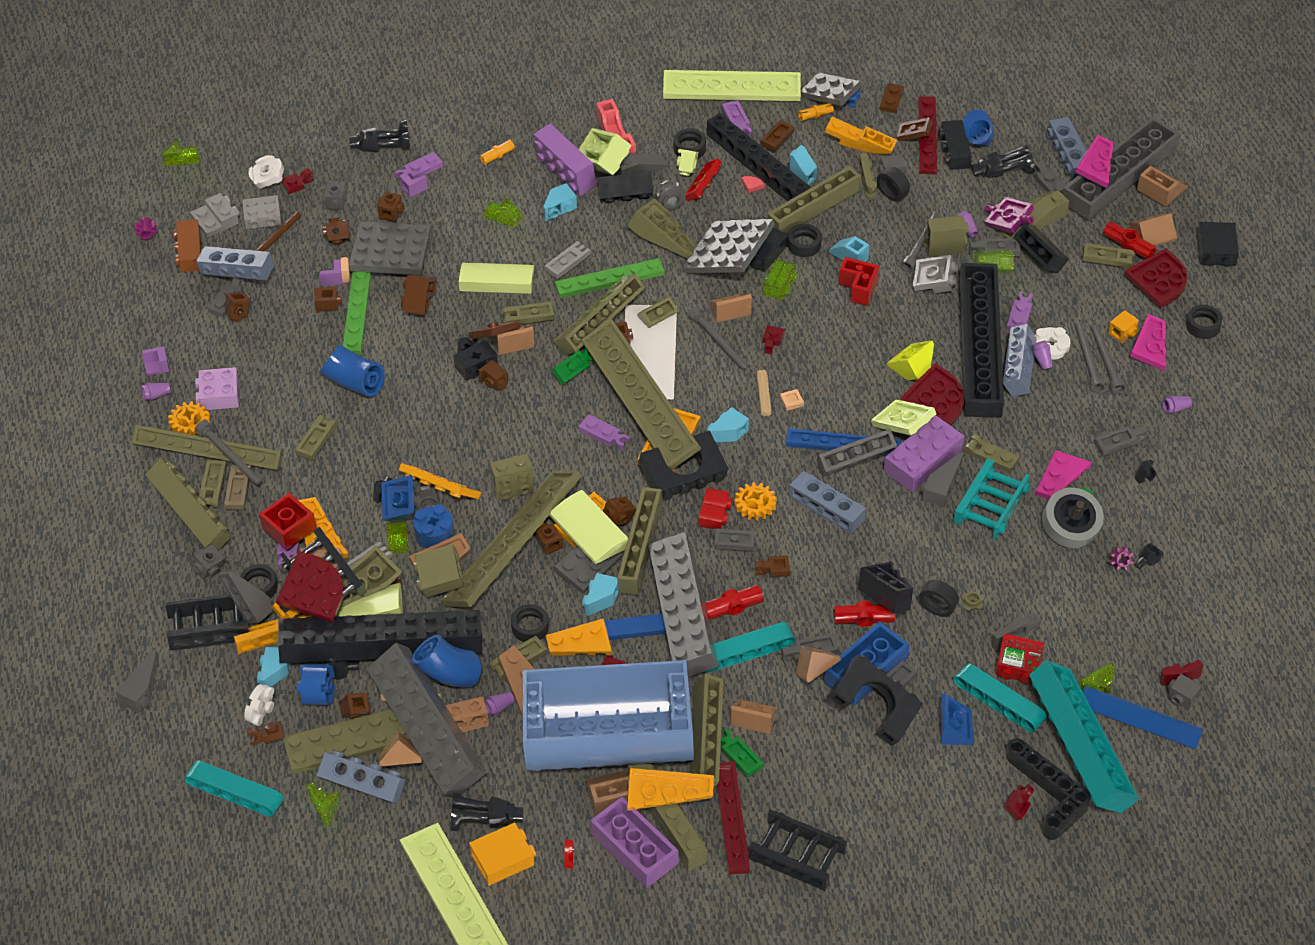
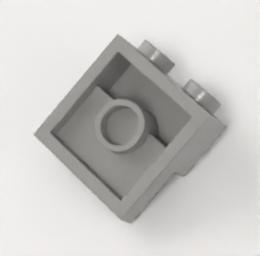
M221 193L206 199L204 206L190 212L193 220L198 219L199 228L207 238L239 224L238 209L235 206L231 207L229 198L227 196L223 197Z
M278 195L242 200L246 229L282 225Z
M951 255L917 260L913 281L914 290L933 289L934 293L952 291V286L956 285L954 273L958 272L957 262H954Z

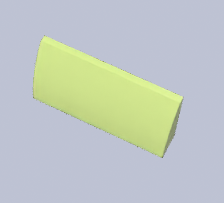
M462 263L459 275V291L532 294L534 265Z
M583 490L565 499L549 514L595 564L626 549L628 537Z
M401 584L389 585L339 608L336 616L403 613Z

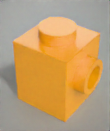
M1124 310L1110 321L1108 334L1123 343L1128 338H1133L1137 334L1139 320Z

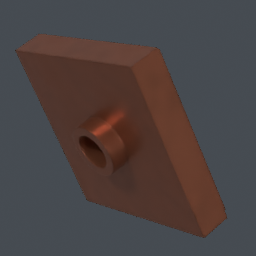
M519 321L498 324V322L487 324L488 327L468 332L469 339L490 337L519 329L520 323Z

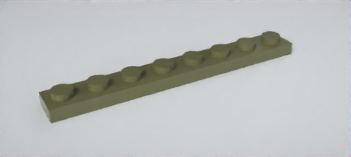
M135 425L132 439L133 444L232 462L209 438ZM223 441L246 465L279 471L282 451Z

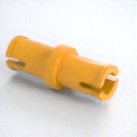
M830 103L820 106L813 105L811 108L799 110L798 118H800V121L811 118L818 119L822 115L833 113V105Z
M509 139L503 144L495 145L491 150L481 154L480 160L486 165L497 158H502V155L515 150V146Z

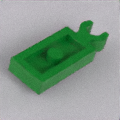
M587 348L582 353L578 350L551 369L560 384L563 385L590 365L588 362L593 361L594 358L588 355Z
M725 728L724 735L726 737H721L722 752L731 762L735 761L736 767L747 778L764 768V763L738 736L733 739L730 730Z

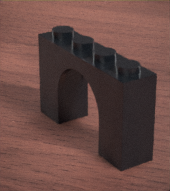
M710 430L693 436L701 449L694 454L699 469L692 474L683 475L672 471L667 466L658 447L641 452L638 463L650 488L662 490L663 499H669L674 494H684L692 488H702L708 483L720 482L725 479L729 468Z
M858 654L849 661L827 697L843 709L851 704L862 686H873L880 690L887 700L888 712L875 734L892 746L901 740L923 703L919 701L915 694L906 691L898 681L888 677L884 670L870 663L867 657Z

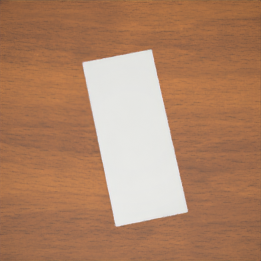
M626 305L625 322L627 321L628 329L632 328L633 332L630 346L666 398L674 399L677 313L648 328L639 319L637 314L652 305Z

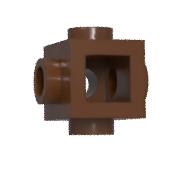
M384 191L382 198H379L377 202L379 219L396 222L399 214L404 210V203L400 194Z
M339 217L328 219L329 222L325 223L326 227H322L324 238L327 237L328 241L332 240V244L342 243V239L350 238L347 220L340 221ZM334 227H337L339 229V232L337 234H334L332 232V229Z
M626 496L608 499L603 509V512L616 526L630 523L636 511V508Z

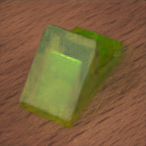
M179 139L162 152L165 167L200 163L198 147L181 148Z
M505 197L501 205L490 202L483 213V218L513 227L518 225L523 216V213L507 197Z
M407 520L388 521V550L393 554L409 553Z
M1111 662L1081 679L1079 681L1080 688L1084 692L1085 687L1088 686L1110 694L1111 688L1108 684L1114 680L1116 667Z
M315 782L306 785L308 796L325 827L330 825L340 803L339 792L336 791L325 796L322 788L318 789Z

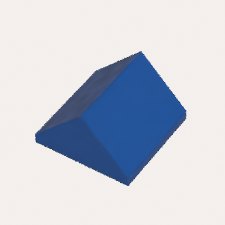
M409 475L382 482L383 520H413V476Z
M942 694L940 705L941 745H973L972 710L948 694Z

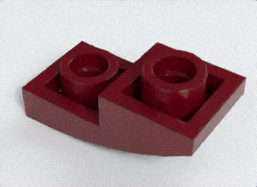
M1198 659L1193 663H1187L1183 668L1178 663L1171 667L1167 666L1161 672L1159 683L1161 686H1169L1170 682L1173 679L1177 680L1180 674L1194 680L1201 676L1204 665Z

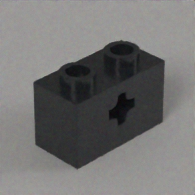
M484 340L455 354L454 366L467 381L479 376V369L491 360L498 364L497 353Z

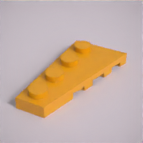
M404 463L400 465L399 470L405 472V476L412 475L414 480L418 477L420 478V483L429 486L431 483L435 484V489L443 492L446 489L450 490L449 494L458 498L461 495L475 499L480 498V491L469 489L467 486L433 475V473Z
M316 497L299 500L314 513L316 527L322 529L335 548L341 549L343 559L349 558L346 548L343 547L340 538L333 530V526L327 520ZM313 531L304 537L306 547L314 542V538H316Z
M630 768L627 811L712 798L714 775Z

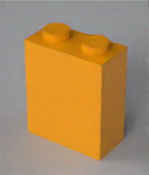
M512 823L469 843L470 854L488 886L534 866L535 850L532 845L527 844V838L523 829H519L516 823Z

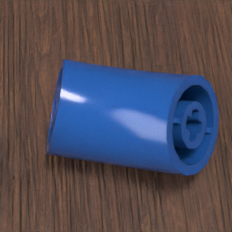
M338 344L319 371L320 374L340 386L370 397L377 395L385 379L384 369L380 363L366 359L341 344Z
M434 635L424 641L411 658L412 663L422 672L448 686L471 688L480 679L481 663L476 653L471 650L457 648L446 642L440 635Z

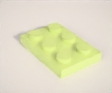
M896 399L875 416L871 423L873 427L886 430L891 429L894 432L912 435L920 427L928 423L936 415V411L933 407Z

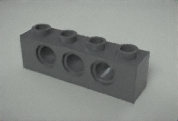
M891 429L819 454L817 462L824 477L890 453L896 449L897 444Z

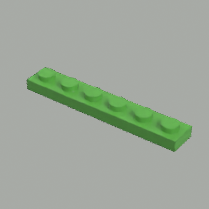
M657 258L555 281V287L559 297L565 298L612 287L623 276L633 273L640 280L664 275V269L660 259Z
M353 271L343 346L361 355L371 272Z

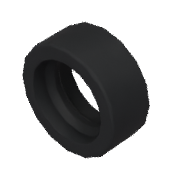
M686 128L677 132L674 136V152L676 156H681L678 150L683 149L698 152L697 159L701 158L706 152V136L704 133L694 128ZM685 141L699 143L697 147L693 148L683 147L680 144Z
M887 167L877 176V184L880 191L892 201L901 200L910 191V183L907 177L896 167Z
M798 224L789 230L788 249L792 254L798 257H811L819 252L822 235L817 227L811 224ZM806 236L812 238L814 242L804 245L797 243L795 239Z
M1205 304L1197 305L1188 312L1186 328L1196 338L1211 339L1220 332L1223 318L1216 308ZM1206 317L1215 324L1205 327L1197 324L1193 319Z
M251 565L240 574V577L247 582L255 577L268 578L270 583L260 590L269 598H272L277 592L278 583L275 571L267 565Z
M930 580L921 590L919 601L930 613L946 617L953 613L959 603V596L956 590L949 584L940 580ZM933 595L939 596V597L942 598L945 602H943V601H941V600H938V599H937L936 597H934Z
M526 604L517 608L511 617L513 635L522 642H526L534 636L542 640L549 630L547 612L542 607L534 604ZM529 616L536 617L542 622L540 627L533 630L522 629L518 623L521 619Z

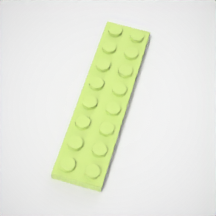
M664 70L663 99L800 101L801 97L800 72Z
M438 823L400 839V845L457 945H508Z

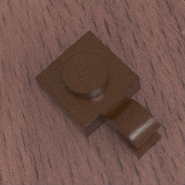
M768 556V561H755L756 576L765 575L768 572L770 577L790 576L788 556Z
M281 720L269 722L261 726V730L255 727H250L246 730L247 736L256 735L249 738L250 745H255L260 741L268 743L285 738Z

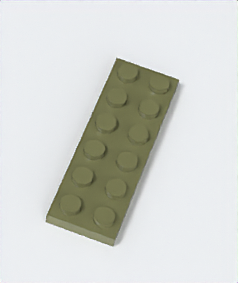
M392 709L288 735L283 738L292 774L320 767L325 752L332 754L334 750L343 753V758L349 760L351 757L357 758L382 751L398 731L409 740L410 738Z

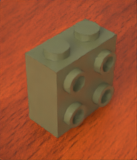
M963 215L927 220L925 245L928 256L964 253V248L967 246L966 233H969V226L964 221Z
M528 454L490 463L491 484L497 501L534 492L533 468Z
M453 544L415 555L416 562L414 563L416 573L419 574L417 585L420 592L423 591L427 597L465 586L459 554Z

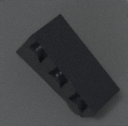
M892 561L861 567L858 590L867 597L877 601L879 605L889 609L892 613L900 614L903 611L910 610L913 587L905 577L901 578L900 571L893 568L894 564Z

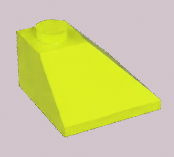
M933 341L910 344L886 364L906 380L917 381L931 367L934 343Z

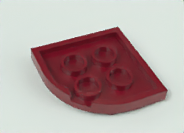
M1167 248L1125 270L1124 276L1159 308L1180 297L1185 290L1187 282V272L1184 265Z
M936 363L900 397L901 401L933 407L936 411V416L950 426L959 418L964 405L961 384L951 373Z
M299 550L276 599V604L333 622L343 599V584L340 574L327 560Z

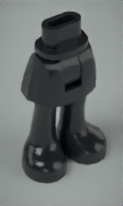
M407 120L400 121L399 128L395 130L371 128L361 131L360 135L357 133V136H349L350 148H358L359 150L379 152V149L383 147L410 149Z
M1022 145L1002 155H998L996 151L978 160V163L971 164L974 176L982 175V177H985L986 174V177L1002 176L1004 172L1023 167L1028 174L1035 173L1034 160L1028 145Z
M453 793L450 831H458L464 822L487 824L489 828L506 827L513 822L523 823L524 807H514V804L491 796L490 801H479ZM464 809L487 811V813L464 811Z

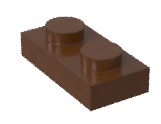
M887 83L880 104V111L897 113L904 86Z
M929 117L900 123L896 137L899 141L928 136L933 121Z
M779 120L761 139L760 145L775 152L794 133V127Z

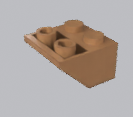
M1149 166L1140 175L1137 190L1167 207L1187 188V185L1160 169Z
M625 770L585 779L595 816L621 797L628 801L629 774Z

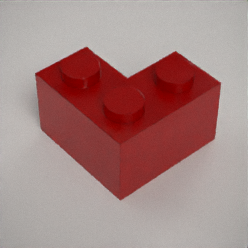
M848 257L844 258L839 270V285L851 287V302L869 305L879 280V265Z

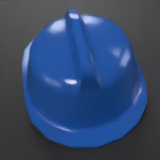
M981 109L970 111L963 120L966 136L970 143L979 146L986 145L988 147L994 136L990 118Z

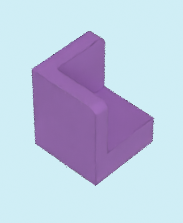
M406 173L399 176L400 188L410 198L428 189L427 177L425 175L411 179Z
M341 259L334 260V270L320 272L321 286L343 284Z
M164 346L142 351L148 376L169 372Z

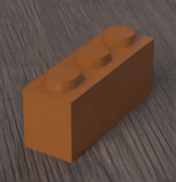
M198 219L176 222L177 229H174V238L178 240V242H174L175 252L178 253V255H175L176 266H180L181 272L198 271L199 267L196 261L201 253Z

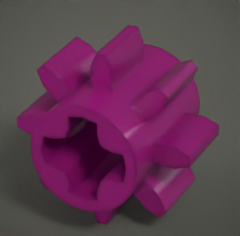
M142 217L138 223H134L136 236L139 235L142 239H150L153 233H157L156 222L152 221L149 217Z
M1115 546V551L1109 553L1111 555L1109 563L1115 564L1114 569L1119 570L1122 567L1127 570V566L1133 564L1131 556L1134 554L1127 552V547L1123 546L1122 550H1120L1119 547Z

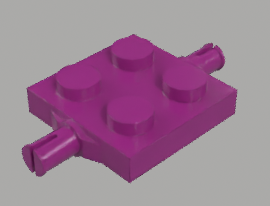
M1005 197L998 205H986L984 208L985 212L990 213L985 220L986 225L1009 233H1014L1024 222L1028 224L1034 222V218L1029 216L1034 207L1027 202Z

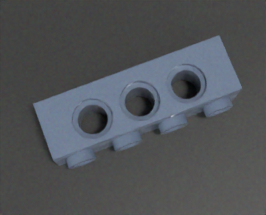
M1069 117L1050 120L1046 129L1047 137L1051 139L1053 149L1057 150L1059 161L1063 162L1066 174H1069L1073 180L1080 175L1075 171L1087 151Z
M204 246L196 261L201 274L259 280H267L274 267L270 252Z
M1028 324L1010 328L1003 384L1012 397L1030 392L1034 362L1032 345L1036 343L1037 338Z
M803 471L790 484L789 497L850 534L865 520L866 508L863 505L856 503L845 494L818 480L814 475Z
M334 750L332 754L324 753L317 773L318 777L390 802H399L406 779L400 777L401 773L389 770L388 773L381 771V766L372 763L369 766L363 765V760L351 757L350 760L343 758V753ZM345 764L347 770L342 775L340 773V767L341 765ZM364 770L366 774L365 779L360 781L359 773ZM383 777L385 783L379 788L377 784L378 779Z

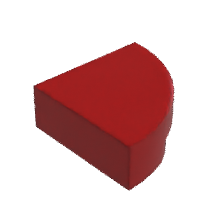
M565 840V868L572 869L574 844L572 840Z

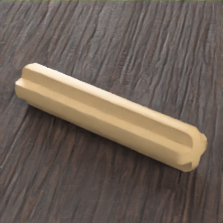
M758 370L757 382L761 415L764 417L770 416L771 402L767 371Z

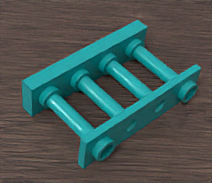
M987 458L956 508L954 523L961 525L964 519L967 520L969 518L993 528V539L996 540L999 534L1003 535L1005 532L1006 522L1023 494L1029 492L1031 484L1029 483L1030 475L1028 474L1020 482L996 472V469H994L995 461ZM995 479L1017 488V490L1012 495L988 485L987 481ZM986 492L1009 503L1006 508L981 499L979 494ZM978 505L1001 516L996 522L972 512L971 507Z

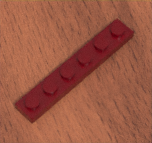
M919 96V120L930 117L933 121L930 134L919 137V174L937 175L936 97Z
M735 761L722 762L719 768L717 792L729 875L750 873Z

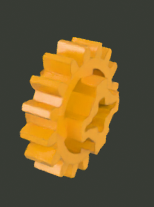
M193 401L189 405L183 402L181 407L176 405L177 410H171V415L168 416L169 426L173 432L195 436L197 433L195 427L200 421L207 420L210 423L209 411L206 410L205 406L201 407L199 402L196 405H193Z
M755 482L752 483V486L745 484V489L740 487L739 493L735 494L734 506H736V511L741 512L742 517L747 515L748 520H751L752 517H755L756 521H758L759 517L766 519V514L771 516L772 510L776 509L774 491H769V486L764 488L763 483H760L759 486H756Z

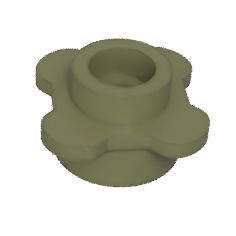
M970 591L962 596L965 610H981L983 608L979 593Z

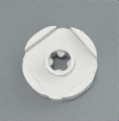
M271 155L258 159L255 162L256 165L253 168L251 166L249 169V177L257 188L279 183L283 178L284 166L279 158L276 159Z
M1061 327L1039 328L1036 331V343L1044 340L1055 342L1054 345L1050 344L1052 359L1062 358L1065 353H1068L1070 338L1066 334L1065 329Z
M259 684L253 690L249 697L252 700L251 705H246L244 717L246 721L256 726L262 724L266 713L270 714L274 708V702H272L274 688Z

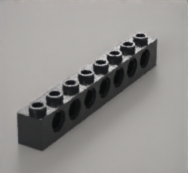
M721 113L707 120V136L787 202L811 188Z

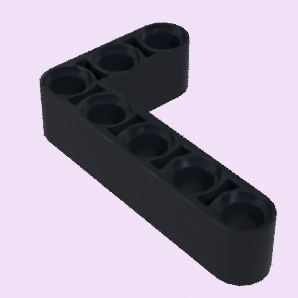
M1018 738L1009 741L1006 753L1007 761L1060 802L1046 815L1042 829L1045 838L1056 840L1087 812L1090 793L1025 741Z

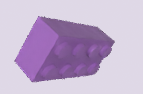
M548 124L534 133L537 159L541 163L544 162L550 172L556 173L561 182L567 183L571 190L579 196L596 186L593 162L552 124Z
M935 415L915 434L911 435L885 457L884 472L913 492L923 482L928 480L930 474L963 450L964 435Z
M623 797L590 820L591 834L646 888L678 865L679 850L637 810L627 811V800Z

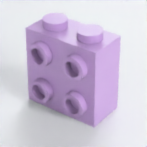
M236 367L199 370V378L195 379L196 389H199V392H196V403L199 402L201 407L205 406L206 410L239 407Z

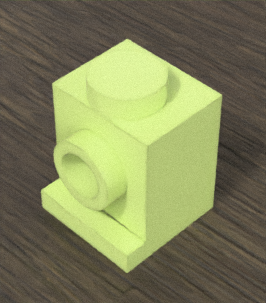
M679 149L678 152L681 153V156H678L677 159L679 174L690 176V172L695 173L698 152Z

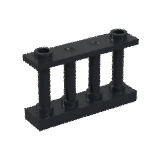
M317 527L313 530L316 535L314 542L301 551L311 554L316 549L324 547L327 552L322 558L331 563L335 561L338 565L336 570L340 577L346 576L349 580L346 583L347 585L343 587V597L351 591H357L360 596L367 591L322 529ZM282 552L280 555L284 561L281 563L289 572L297 554L288 559L285 553Z
M229 594L165 602L168 619L173 618L174 630L167 631L170 650L235 642L234 636L249 632L248 621H242L241 612ZM233 610L234 622L222 623L221 612ZM213 613L214 625L202 626L201 614ZM193 616L194 627L182 629L181 617Z
M770 809L768 812V823L771 826L761 844L754 842L750 844L748 848L749 859L826 891L830 876L826 871L837 852L845 855L847 841L840 836H833L790 818L782 812ZM781 828L790 832L781 851L776 852L768 847L778 829ZM800 836L809 840V843L801 858L795 860L788 857V854L797 837ZM817 844L829 848L819 868L807 865Z

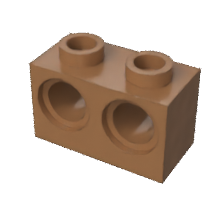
M483 696L445 705L461 732L489 726L488 712Z

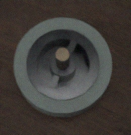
M1064 488L1054 493L1042 514L1043 527L1048 536L1056 543L1069 548H1079L1091 543L1101 529L1104 519L1103 510L1098 500L1089 492L1079 488Z

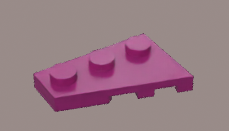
M1097 135L1075 172L1107 188L1113 142Z
M1148 314L1130 357L1165 370L1166 327L1164 320Z
M1055 450L1036 490V495L1050 499L1054 493L1068 487L1074 480H1077L1085 470L1091 467L1092 462Z

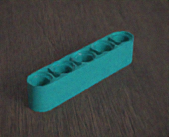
M781 622L714 643L719 667L705 672L710 673L782 650V648L790 647L791 644H794L796 639L788 623Z
M970 663L965 664L953 678L954 683L959 688L1029 733H1034L1047 718L1043 709Z
M199 760L193 763L184 777L185 782L194 788L268 817L275 815L284 800L282 794L274 789Z

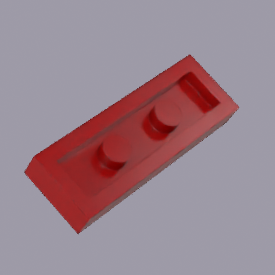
M718 158L704 165L686 191V201L697 200L703 195V190L710 185L711 178L719 172L718 168L722 163Z

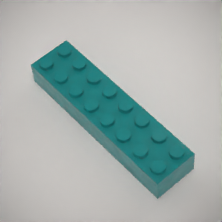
M1046 660L1029 675L1033 681L1032 686L1039 693L1043 706L1047 708L1049 719L1055 724L1058 736L1064 741L1066 751L1075 763V769L1081 774L1084 786L1092 795V802L1097 807L1123 813L1139 800L1136 791L1071 669Z

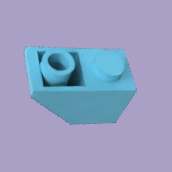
M800 145L790 154L789 169L810 185L817 179V166L805 147Z
M567 183L550 190L543 206L545 221L577 208L576 195Z
M854 236L840 240L829 249V253L842 261L845 257L866 262L869 257V244Z
M731 407L727 412H723L716 422L711 423L707 431L710 430L715 442L737 441L749 430V418Z
M597 573L594 580L590 581L589 593L584 596L582 606L585 607V615H592L614 605L619 593L618 579L616 577Z
M278 647L265 648V653L260 658L262 670L258 671L257 683L272 687L289 675L291 663L279 664Z

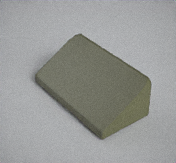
M668 296L640 311L637 316L650 328L678 313L679 310L672 298Z

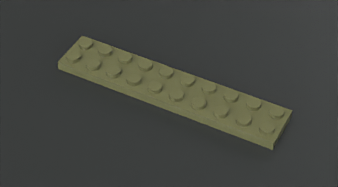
M612 318L581 339L653 447L659 448L667 466L671 470L701 449Z
M578 470L552 471L463 574L465 586L448 591L441 601L444 606L471 607L477 602L480 595L500 575L502 569L511 562V559L522 549L525 542L532 538L533 533L538 527L543 525L544 520L551 511L577 485V481L582 477Z

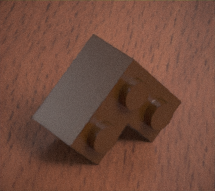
M419 274L407 275L403 283L405 294L401 298L402 311L421 315L428 314L430 296L435 295L437 277Z

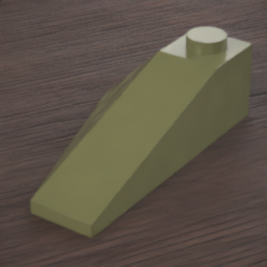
M1059 190L1044 192L1032 198L1028 203L1033 205L1034 210L1029 216L1034 218V222L1030 225L1041 229L1066 216L1069 200ZM1022 223L1014 233H1009L1001 230L1000 234H1002L1006 239H1015L1014 235L1018 232V230L1024 223Z
M655 198L635 212L627 225L635 234L687 259L693 255L696 245L687 234H683L680 231L678 222H673L670 218L671 213Z
M377 545L350 567L367 592L360 596L357 591H351L343 597L340 608L388 587L403 574ZM346 576L341 577L343 587L349 581Z

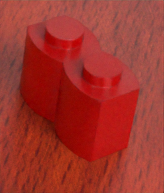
M712 488L706 489L699 515V526L722 529L723 525H727L729 514L726 511L727 509L730 510L732 506V498H729L730 492Z

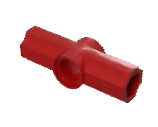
M1110 221L1103 231V235L1121 244V249L1132 250L1145 259L1154 255L1157 250L1156 246L1140 238L1138 231L1135 229H1125Z
M758 585L740 591L736 589L727 590L721 597L705 602L708 619L710 620L728 613L732 616L740 614L746 607L763 602L764 596Z
M860 601L855 605L834 606L835 624L857 623L860 627H869L874 622L879 621L895 622V613L890 612L883 605H872L869 601Z

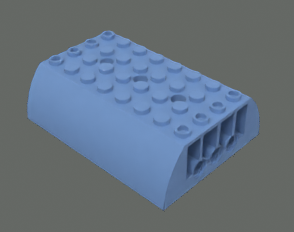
M686 660L523 670V749L526 771L694 760L693 728Z

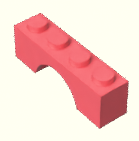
M613 99L596 103L597 120L602 130L619 135L632 145L629 153H636V144L630 133L625 134L621 125L618 108Z

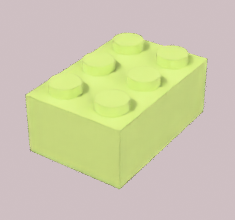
M592 128L579 150L593 162L594 170L613 175L618 171L620 163L628 155L632 145L615 133Z

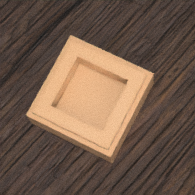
M347 257L341 258L343 283L350 281L349 260Z
M797 389L780 394V400L786 411L804 406V401Z

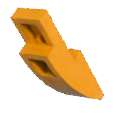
M831 117L825 133L839 138L840 145L874 154H891L897 142L896 139L867 126L862 130L834 117Z

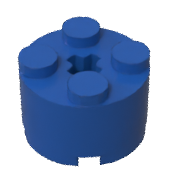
M443 505L429 506L415 513L414 531L418 545L429 548L454 537L452 515Z
M302 664L300 668L301 681L297 682V692L301 693V704H331L335 693V685H332L331 679L335 678L333 666L327 664Z

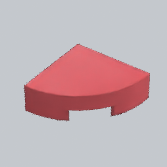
M745 176L741 179L748 193L765 188L764 182L756 177Z

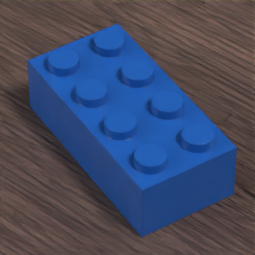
M879 621L839 656L841 658L839 662L825 671L824 683L832 688L849 661L858 654L867 657L870 663L884 670L887 674L902 660L905 662L908 659L910 644ZM862 686L851 704L855 706L875 687Z

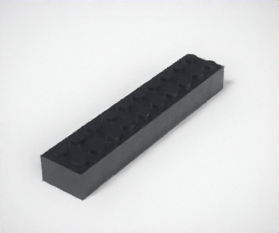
M961 263L959 284L964 416L1002 417L1004 392L998 264Z
M480 610L336 616L333 622L318 617L278 619L279 664L378 659L395 643L409 647L412 654H414L424 641L434 635H440L446 642L457 648L482 654Z

